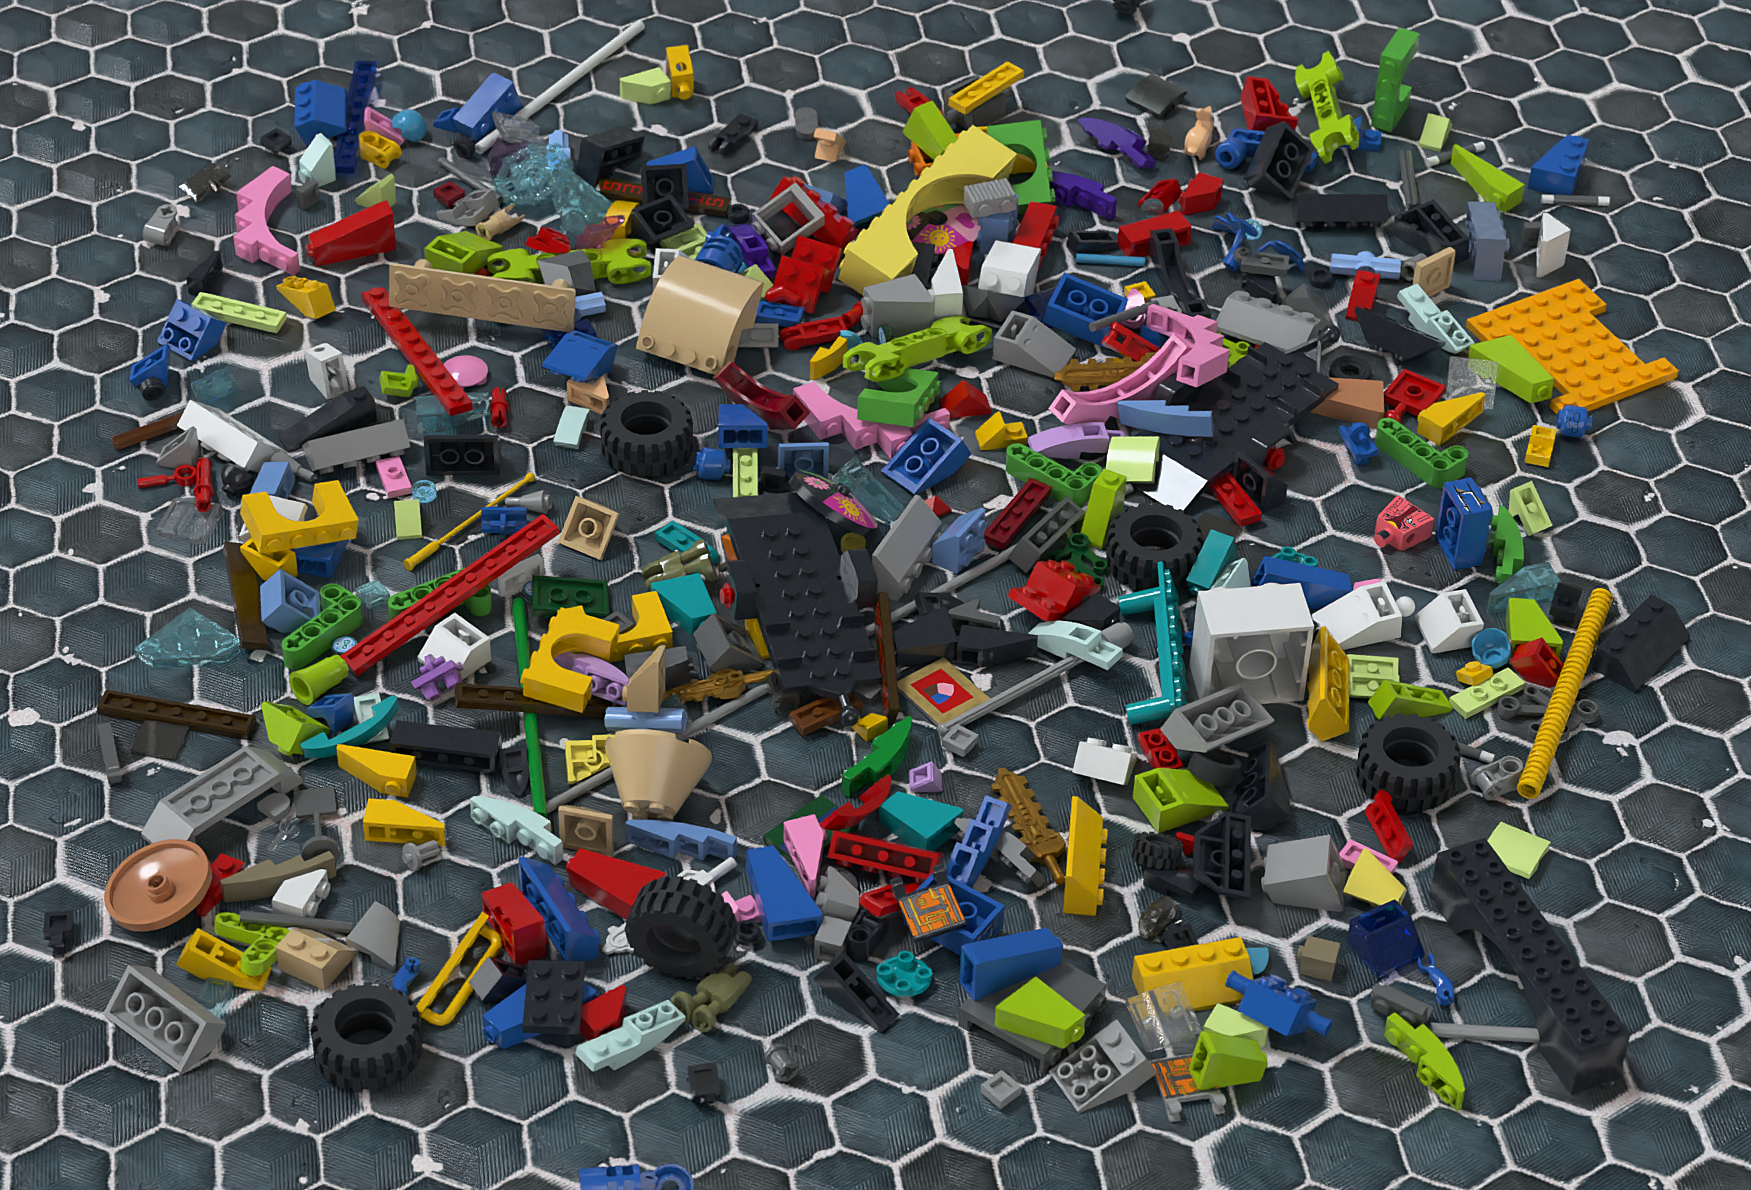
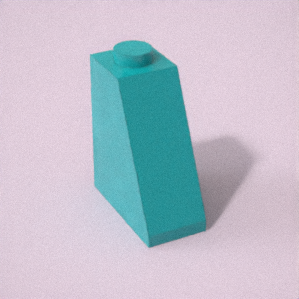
M1212 529L1210 530L1186 579L1188 590L1191 594L1197 597L1198 591L1210 590L1225 566L1238 560L1234 537Z
M700 573L651 583V592L657 591L666 616L692 637H694L693 633L713 613L717 614Z
M899 791L890 798H886L879 807L880 825L908 845L929 851H935L957 834L960 828L953 821L964 816V810L959 807Z

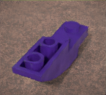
M1080 118L1078 120L1084 126L1083 131L1092 137L1095 136L1098 139L1097 143L1104 149L1112 148L1119 150L1126 156L1129 155L1133 159L1132 163L1140 169H1143V167L1153 169L1157 161L1143 150L1147 141L1132 130L1100 119Z
M1052 171L1053 182H1049V188H1054L1055 201L1067 207L1075 203L1110 221L1116 217L1117 198L1105 193L1104 185L1077 175Z
M749 224L729 227L734 241L741 247L743 262L747 269L756 264L767 278L775 277L776 269L768 256L769 248L761 235L757 234Z

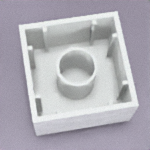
M1267 583L1257 587L1233 589L1217 587L1208 591H1198L1190 669L1199 699L1243 682L1260 704L1304 700L1314 624L1300 583L1281 585Z

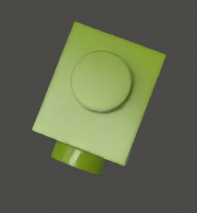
M409 364L405 373L381 371L379 380L382 394L410 398L413 389L417 388L419 382L414 365Z

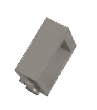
M794 183L752 213V227L757 234H762L767 239L766 242L772 251H777L782 256L795 247L798 235L807 238L824 226L825 215L798 184ZM793 202L810 222L781 242L765 221Z

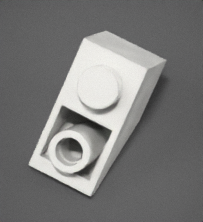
M320 869L285 880L272 899L273 913L313 918L316 915L321 900L325 899L330 891L327 870Z

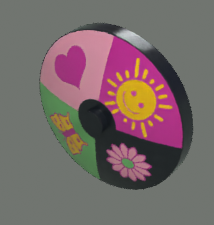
M944 204L928 208L915 215L906 224L910 241L935 244V254H939V261L943 260V253L948 249H952L967 241H973L974 249L978 244V232L981 230V226L978 225L979 217L972 218L964 204Z
M796 470L790 478L789 483L795 492L810 506L836 524L866 537L872 536L877 529L878 524L871 513L850 493L851 490L842 483L836 484L822 476L803 470Z

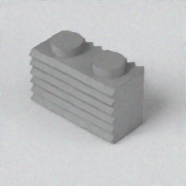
M1007 178L996 179L991 182L987 181L982 184H970L964 187V205L972 218L987 217L993 214L1008 213L1016 210L1017 195Z

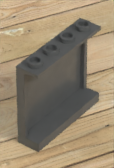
M1061 960V965L975 1002L969 996L959 1007L958 1026L968 1031L975 1023L1040 1059L1039 1071L1043 1073L1050 1064L1054 1065L1058 1061L1064 1048L998 1028L995 1025L996 1006L1034 977H1037L1085 1014L1084 1029H1086L1091 1022L1092 1016L1097 1011L1101 1012L1106 1005V984Z

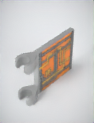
M1193 1054L1149 1061L1157 1071L1154 1079L1165 1104L1169 1122L1181 1120L1179 1113L1182 1107L1180 1103L1206 1098L1210 1100L1214 1115L1225 1113L1224 1105H1226V1099L1218 1086L1201 1091L1198 1090L1188 1070Z

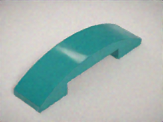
M395 694L371 706L372 718L328 740L325 733L322 732L301 743L300 746L304 757L325 758L337 755L336 747L338 744L359 747L368 742L390 723L399 710Z

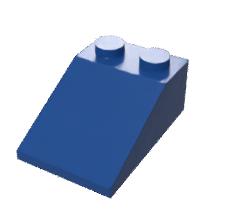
M929 417L881 471L912 494L918 495L955 473L972 454L961 438Z

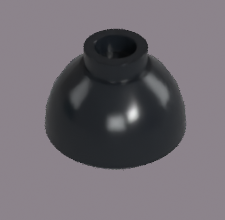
M231 463L224 464L221 480L223 482L222 490L225 493L235 496L236 493L243 492L253 485V476L246 470Z

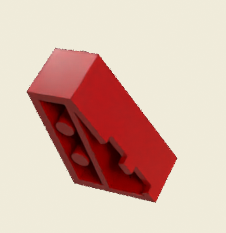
M1246 77L1240 98L1248 130L1265 132L1268 127L1283 121L1296 130L1298 118L1289 113V106L1280 101V94L1267 78Z
M510 882L482 892V911L489 915L488 921L493 930L500 935L502 945L514 964L524 965L529 960H538L546 957V944L549 943L545 931L544 918L524 897L522 891H519Z

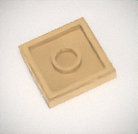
M1448 247L1416 263L1413 285L1418 284L1428 297L1449 288L1455 250Z

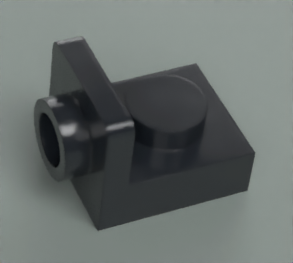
M1179 922L1171 924L1164 928L1165 932L1159 937L1160 943L1166 942L1169 950L1199 945L1190 923L1182 926Z

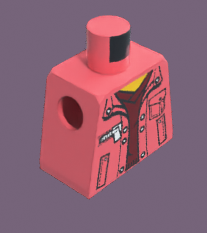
M1398 495L1378 515L1374 541L1379 547L1390 544L1397 550L1404 551L1431 537L1434 518Z

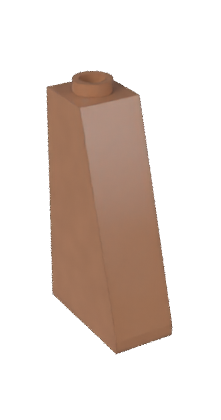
M1330 378L1339 383L1338 389L1326 397L1324 402L1310 411L1350 423L1362 422L1370 428L1377 429L1378 421L1384 417L1383 381Z

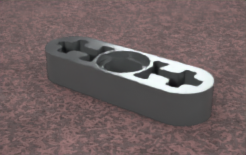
M110 722L97 724L108 784L121 783V772Z

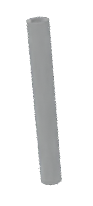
M1448 1023L1430 1024V1031L1436 1037L1540 1043L1538 1029Z

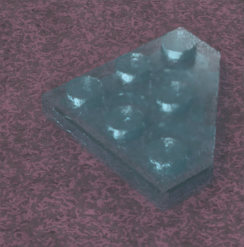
M561 163L549 177L548 183L549 187L553 188L555 196L553 202L556 213L561 218L562 225L560 228L562 234L568 236L571 242L581 248L604 220L613 203L565 164Z
M189 607L135 647L134 654L137 658L154 668L164 667V663L179 662V666L199 665L203 660H216V663H227L242 652L244 648L240 647V641L237 636Z

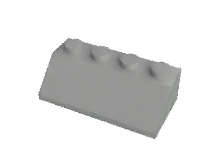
M1235 291L1227 297L1216 320L1218 321L1217 331L1258 345L1267 342L1283 352L1313 338L1317 339L1321 319L1314 318L1315 316L1311 313H1299L1293 311V308L1290 306H1278L1272 304L1266 298L1257 299L1251 297L1249 293L1244 291Z
M399 419L311 440L303 444L302 448L312 472L319 470L320 474L333 472V467L343 465V468L346 469L358 466L357 461L364 459L367 460V463L382 460L381 455L389 453L391 457L404 455V450L410 448L404 419Z
M915 494L872 554V565L878 580L877 594L879 592L888 593L889 598L895 601H899L904 593H908L913 579L919 577L925 562L928 563L931 560L934 542L943 534L941 533L942 522L919 495Z
M1241 682L1175 709L1160 730L1176 749L1208 752L1269 726L1275 720Z
M128 965L103 1013L104 1016L181 1073L187 1071L215 1048L227 1025L152 968L146 966Z

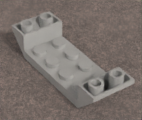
M244 746L161 799L142 830L141 836L150 844L170 839L187 840L196 844V835L272 787L278 793L286 794L303 783V778L270 751Z

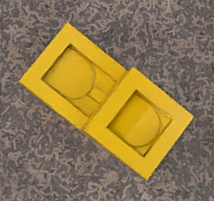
M839 336L829 350L822 347L818 349L810 360V379L816 380L843 363V356L847 352L848 339Z
M1533 425L1524 463L1549 467L1557 429Z

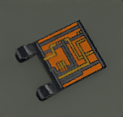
M943 864L932 867L934 872L933 879L936 885L906 894L900 877L890 880L892 894L899 905L914 943L967 927V922L948 881Z

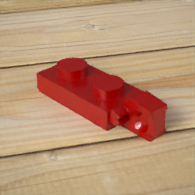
M915 882L904 886L906 894L916 891L921 885ZM891 884L863 893L859 904L868 909L872 915L878 917L900 910L892 894Z

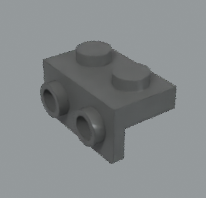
M1376 983L1371 991L1372 1009L1387 1016L1397 1013L1414 1029H1417L1422 1024L1426 1025L1433 1013L1434 1008L1388 985Z

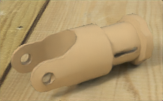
M511 204L493 214L490 220L485 223H478L476 225L477 235L491 240L494 235L502 234L521 222L525 215H521L518 218H510L506 213L515 206V204Z

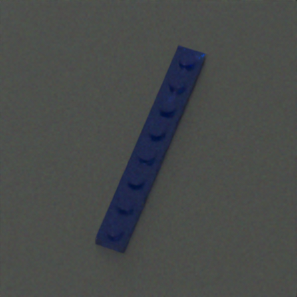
M355 61L347 96V131L338 135L334 152L335 173H355L360 151L359 135L364 132L365 109L367 106H370L378 70L377 61Z

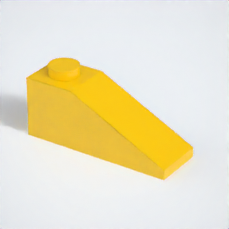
M1480 392L1434 403L1426 410L1424 409L1420 412L1417 418V433L1439 446L1483 413L1486 394Z
M341 744L337 745L338 766L382 794L408 798L417 775L415 756Z
M368 798L363 819L365 841L421 845L434 840L438 843V846L446 845L444 823L395 800Z
M197 928L186 943L176 966L200 979L260 992L272 969L270 967L265 973L258 976L244 974L240 970L243 952Z

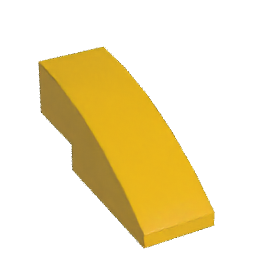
M615 201L609 208L602 223L603 238L626 239L627 234H631L632 209L640 207V203Z

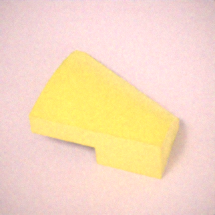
M592 735V740L565 741L568 784H574L610 766L605 743L608 736L612 739L615 735Z
M1364 848L1353 867L1343 893L1370 903L1372 907L1397 915L1407 890L1368 849Z

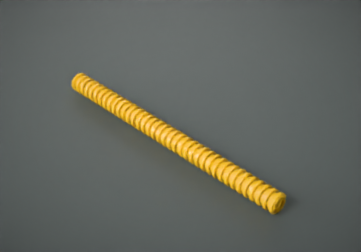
M1597 588L1592 591L1540 729L1517 784L1518 793L1525 798L1535 799L1541 793L1565 725L1613 602L1612 594L1606 589Z

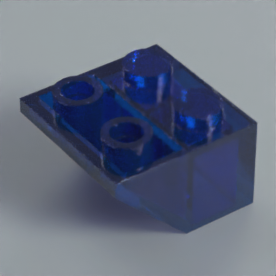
M1396 899L1350 919L1347 942L1379 978L1417 961L1418 958H1424L1425 953L1412 917Z

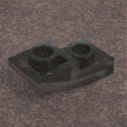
M212 163L193 174L179 188L184 194L198 203L211 189L216 192L231 176L216 163Z

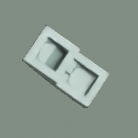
M573 406L565 407L555 434V446L579 448L582 433L586 430L590 409Z
M379 693L354 697V709L358 724L373 717L371 706L381 702ZM387 726L364 744L389 740Z

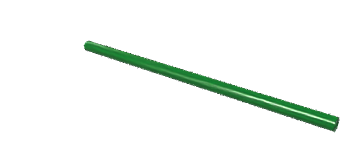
M515 598L512 600L519 678L521 681L524 669H529L531 658L525 603L522 598ZM523 712L533 811L547 819L537 713Z

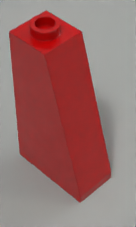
M388 200L309 234V244L306 245L308 258H313L315 266L396 250L394 215Z
M579 848L573 858L569 859L566 866L570 886L627 920L639 890L648 882L667 876L666 872Z

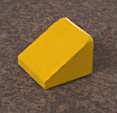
M871 713L851 727L868 742L888 731V718Z

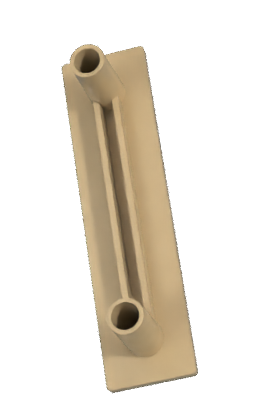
M425 259L418 260L414 266L391 263L389 266L390 307L564 332H572L574 330L576 290L570 288L569 283L564 279H556L550 286L433 269L432 264Z

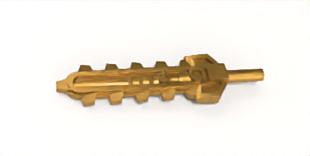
M1157 352L1145 353V356L1141 357V361L1132 362L1131 357H1124L1123 362H1114L1113 358H1106L1105 363H1097L1095 358H1089L1087 364H1079L1078 359H1071L1069 365L1064 366L1061 371L1054 373V379L1061 381L1065 386L1071 387L1072 392H1079L1080 387L1088 386L1090 391L1097 390L1098 386L1107 387L1131 375L1147 363Z
M725 668L711 673L706 680L698 681L697 679H691V682L666 691L660 708H665L666 705L670 704L680 706L689 700L699 702L708 696L720 697V699L737 698L743 691H746L745 685L775 679L774 670L770 669L743 675L741 670L736 671L732 668ZM616 704L617 707H627V705Z
M998 768V775L995 778V783L991 785V789L993 792L1001 794L998 800L1012 805L1007 819H1014L1013 831L1021 832L1023 837L1019 840L1036 854L1032 862H1038L1041 866L1046 865L1057 885L1063 884L1065 877L1056 859L1065 851L1066 843L1059 832L1055 833L1054 829L1046 828L1049 825V820L1047 816L1039 815L1042 812L1040 803L1032 802L1035 794L1032 789L1025 788L1028 785L1026 777L1009 772L1006 768Z

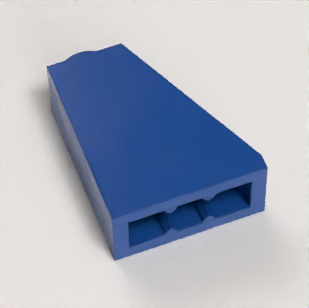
M696 146L647 162V165L686 164L688 191L704 194L713 193L715 179Z
M719 404V448H767V423L743 404Z
M349 540L289 550L296 553L298 573L332 578Z

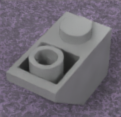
M828 866L825 875L819 876L816 891L819 893L815 903L822 912V921L825 916L842 919L852 924L859 909V891L835 868Z

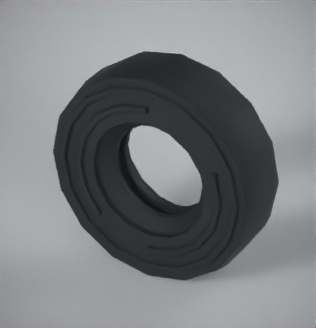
M1353 355L1336 358L1332 361L1329 369L1330 378L1371 380L1372 376L1370 364L1366 360ZM1353 370L1358 372L1359 375L1348 376L1343 374L1342 371Z

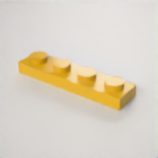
M1007 61L950 97L949 106L963 114H967L1024 77V70Z

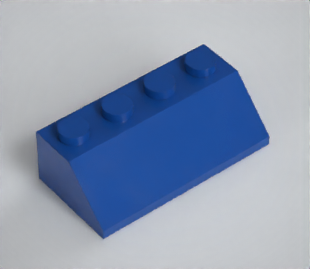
M524 856L518 858L520 891L544 918L547 936L563 961L587 962L599 957L598 945L601 944L599 933L596 929H591L585 912L583 910L579 911L573 894L571 892L567 893L561 876L555 874L550 865Z

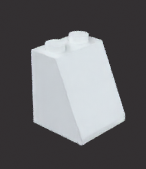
M996 240L982 265L978 289L1020 297L1033 295L1041 249Z

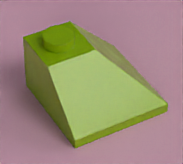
M267 701L262 702L261 708L269 741L277 745V750L287 756H292L293 753L303 755L301 743L322 732L327 736L331 730L293 706Z

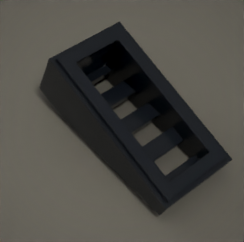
M1070 231L1066 241V247L1073 257H1076L1077 253L1093 254L1118 248L1119 245L1110 231Z
M220 251L212 253L186 277L188 293L190 295L198 296L200 292L209 293L223 271Z

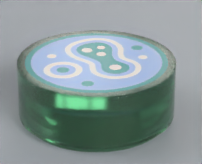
M888 324L878 327L880 344L894 339L893 330Z

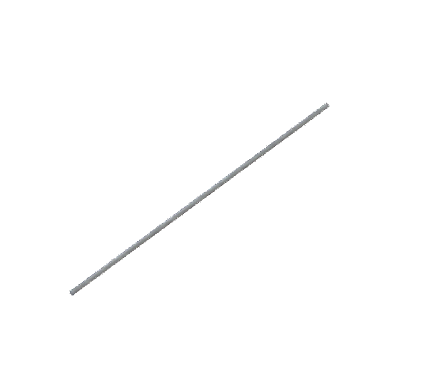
M1130 483L1126 484L1125 495L1133 491V486ZM1087 506L1081 508L1085 513L1078 521L1085 518ZM1016 545L930 592L947 594L1009 560L1008 556ZM915 600L891 613L892 624L918 610ZM874 623L865 627L868 637L875 634ZM775 676V679L762 683L686 725L684 733H674L676 734L675 739L682 740L779 687L777 677ZM611 767L546 802L547 814L612 779L614 776Z

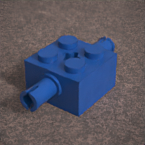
M1232 971L1229 974L1225 986L1244 995L1237 1010L1240 1013L1285 1036L1305 1032L1307 1027L1324 1037L1330 1032L1333 1021L1313 1012L1318 1001L1310 997V992L1299 987L1293 989L1285 985L1286 980L1276 975L1250 980L1236 971Z

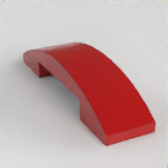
M888 774L859 797L864 803L862 806L855 809L848 801L819 824L820 827L826 830H844L859 824L884 802L890 791L892 778Z

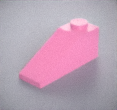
M815 814L784 822V842L811 898L816 896L817 881L823 856V840L827 839L826 830L820 827Z

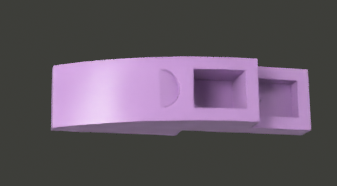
M1103 422L1076 423L1052 428L1030 436L1028 444L1030 449L1047 458L1079 459L1081 452L1108 453L1111 438L1125 437L1124 431L1106 430Z
M566 652L554 659L564 669L593 677L592 695L624 706L627 705V702L622 700L623 687L628 685L630 679L613 665L584 652L579 654Z

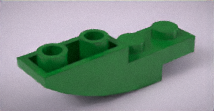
M907 716L900 722H896L884 734L878 735L872 741L871 754H867L859 763L845 770L842 774V793L850 798L867 785L872 787L888 774L891 777L904 760L910 746L912 737V718L910 716Z

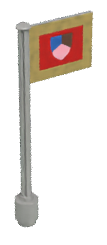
M1116 623L1101 631V639L1123 649L1130 645V642L1134 639V634L1127 623ZM1071 655L990 699L943 657L897 681L898 691L937 725L938 733L944 737L956 724L963 727L1085 660Z

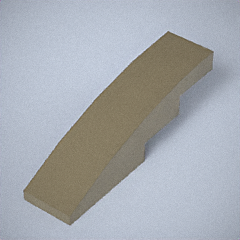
M327 851L307 861H304L298 855L274 865L271 859H268L221 880L223 900L226 903L275 896L285 880L320 869L327 870L328 879L336 876L335 858L330 851Z

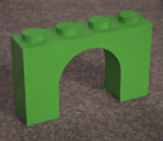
M1399 27L1382 52L1371 127L1392 132L1408 108L1412 87L1403 85L1402 80L1409 63L1417 53L1420 33Z
M1041 120L987 126V134L1015 153L1029 157L1036 165V171L1028 181L1011 185L1015 193L1019 195L1018 215L1025 214L1030 201L1051 205V202H1055L1054 188H1049V182H1053L1051 168L1047 169L1046 162L1050 161L1049 148H1044V141H1047L1046 128L1041 127Z
M906 368L902 375L896 378L877 382L884 391L864 389L858 396L857 419L914 427L918 420L922 419L924 412L928 411L929 405L934 403L935 397L940 395L942 383L938 381L939 372Z

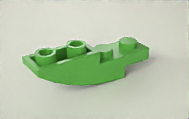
M1499 506L1498 516H1492L1491 530H1495V532L1491 531L1489 546H1493L1492 557H1497V564L1501 565L1497 566L1495 581H1499L1498 592L1508 593L1511 576L1519 578L1521 576L1524 547L1520 530L1512 515L1504 506Z

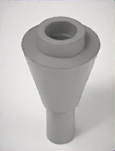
M281 450L272 456L270 462L289 461L295 477L299 476L309 482L313 481L315 473L302 468L285 451Z
M541 490L521 497H508L505 500L506 507H523L530 511L547 514L548 509L552 507V497L546 490Z

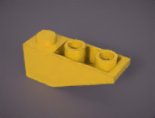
M290 276L283 279L284 283L276 286L277 290L306 317L317 319L336 310L328 284L318 282L317 280L311 281L307 280V278Z

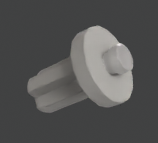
M433 840L419 846L413 843L405 844L402 848L403 862L412 870L420 868L422 860L439 854L438 843Z

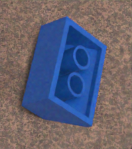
M318 80L304 82L295 87L294 127L306 146H309L319 133L326 138H330L347 131V91L345 88Z

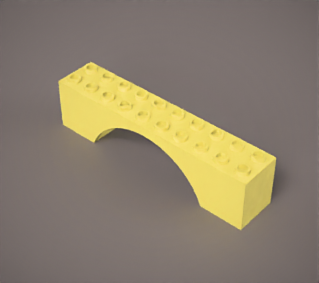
M974 125L967 131L963 130L958 136L955 143L951 142L946 148L945 153L942 156L939 154L933 161L930 168L926 167L922 171L918 180L914 179L905 192L899 193L892 205L888 204L880 217L876 216L872 220L867 230L863 229L859 233L854 243L850 242L844 250L845 258L839 266L841 271L838 279L864 296V287L911 275L918 252L909 239L906 227L907 222L918 213L931 207L944 204H964V187L966 185L982 184L983 182H991L996 179H1008L1017 153Z

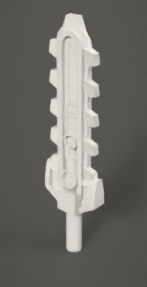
M730 857L708 873L704 870L685 869L678 876H683V879L686 880L690 878L698 880L697 883L701 885L707 884L715 892L714 881L732 870L737 864ZM626 923L619 928L616 926L608 928L609 935L606 939V945L602 948V952L607 955L625 951L634 953V948H630L625 935Z

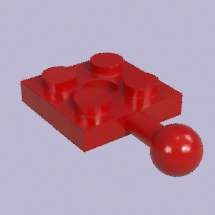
M1403 369L1384 391V403L1396 408L1386 411L1383 418H1392L1401 424V415L1405 411L1419 416L1422 410H1426L1442 398L1445 394L1446 386Z

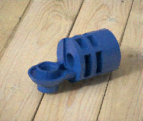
M722 224L714 232H707L705 243L694 260L738 273L743 265V255L740 250L741 247L733 239V234L730 232L728 224Z
M639 1164L579 1169L580 1190H694L691 1174L687 1169L677 1164H665L657 1167L655 1170L640 1171ZM668 1180L677 1182L676 1186L672 1189L662 1187L663 1183Z

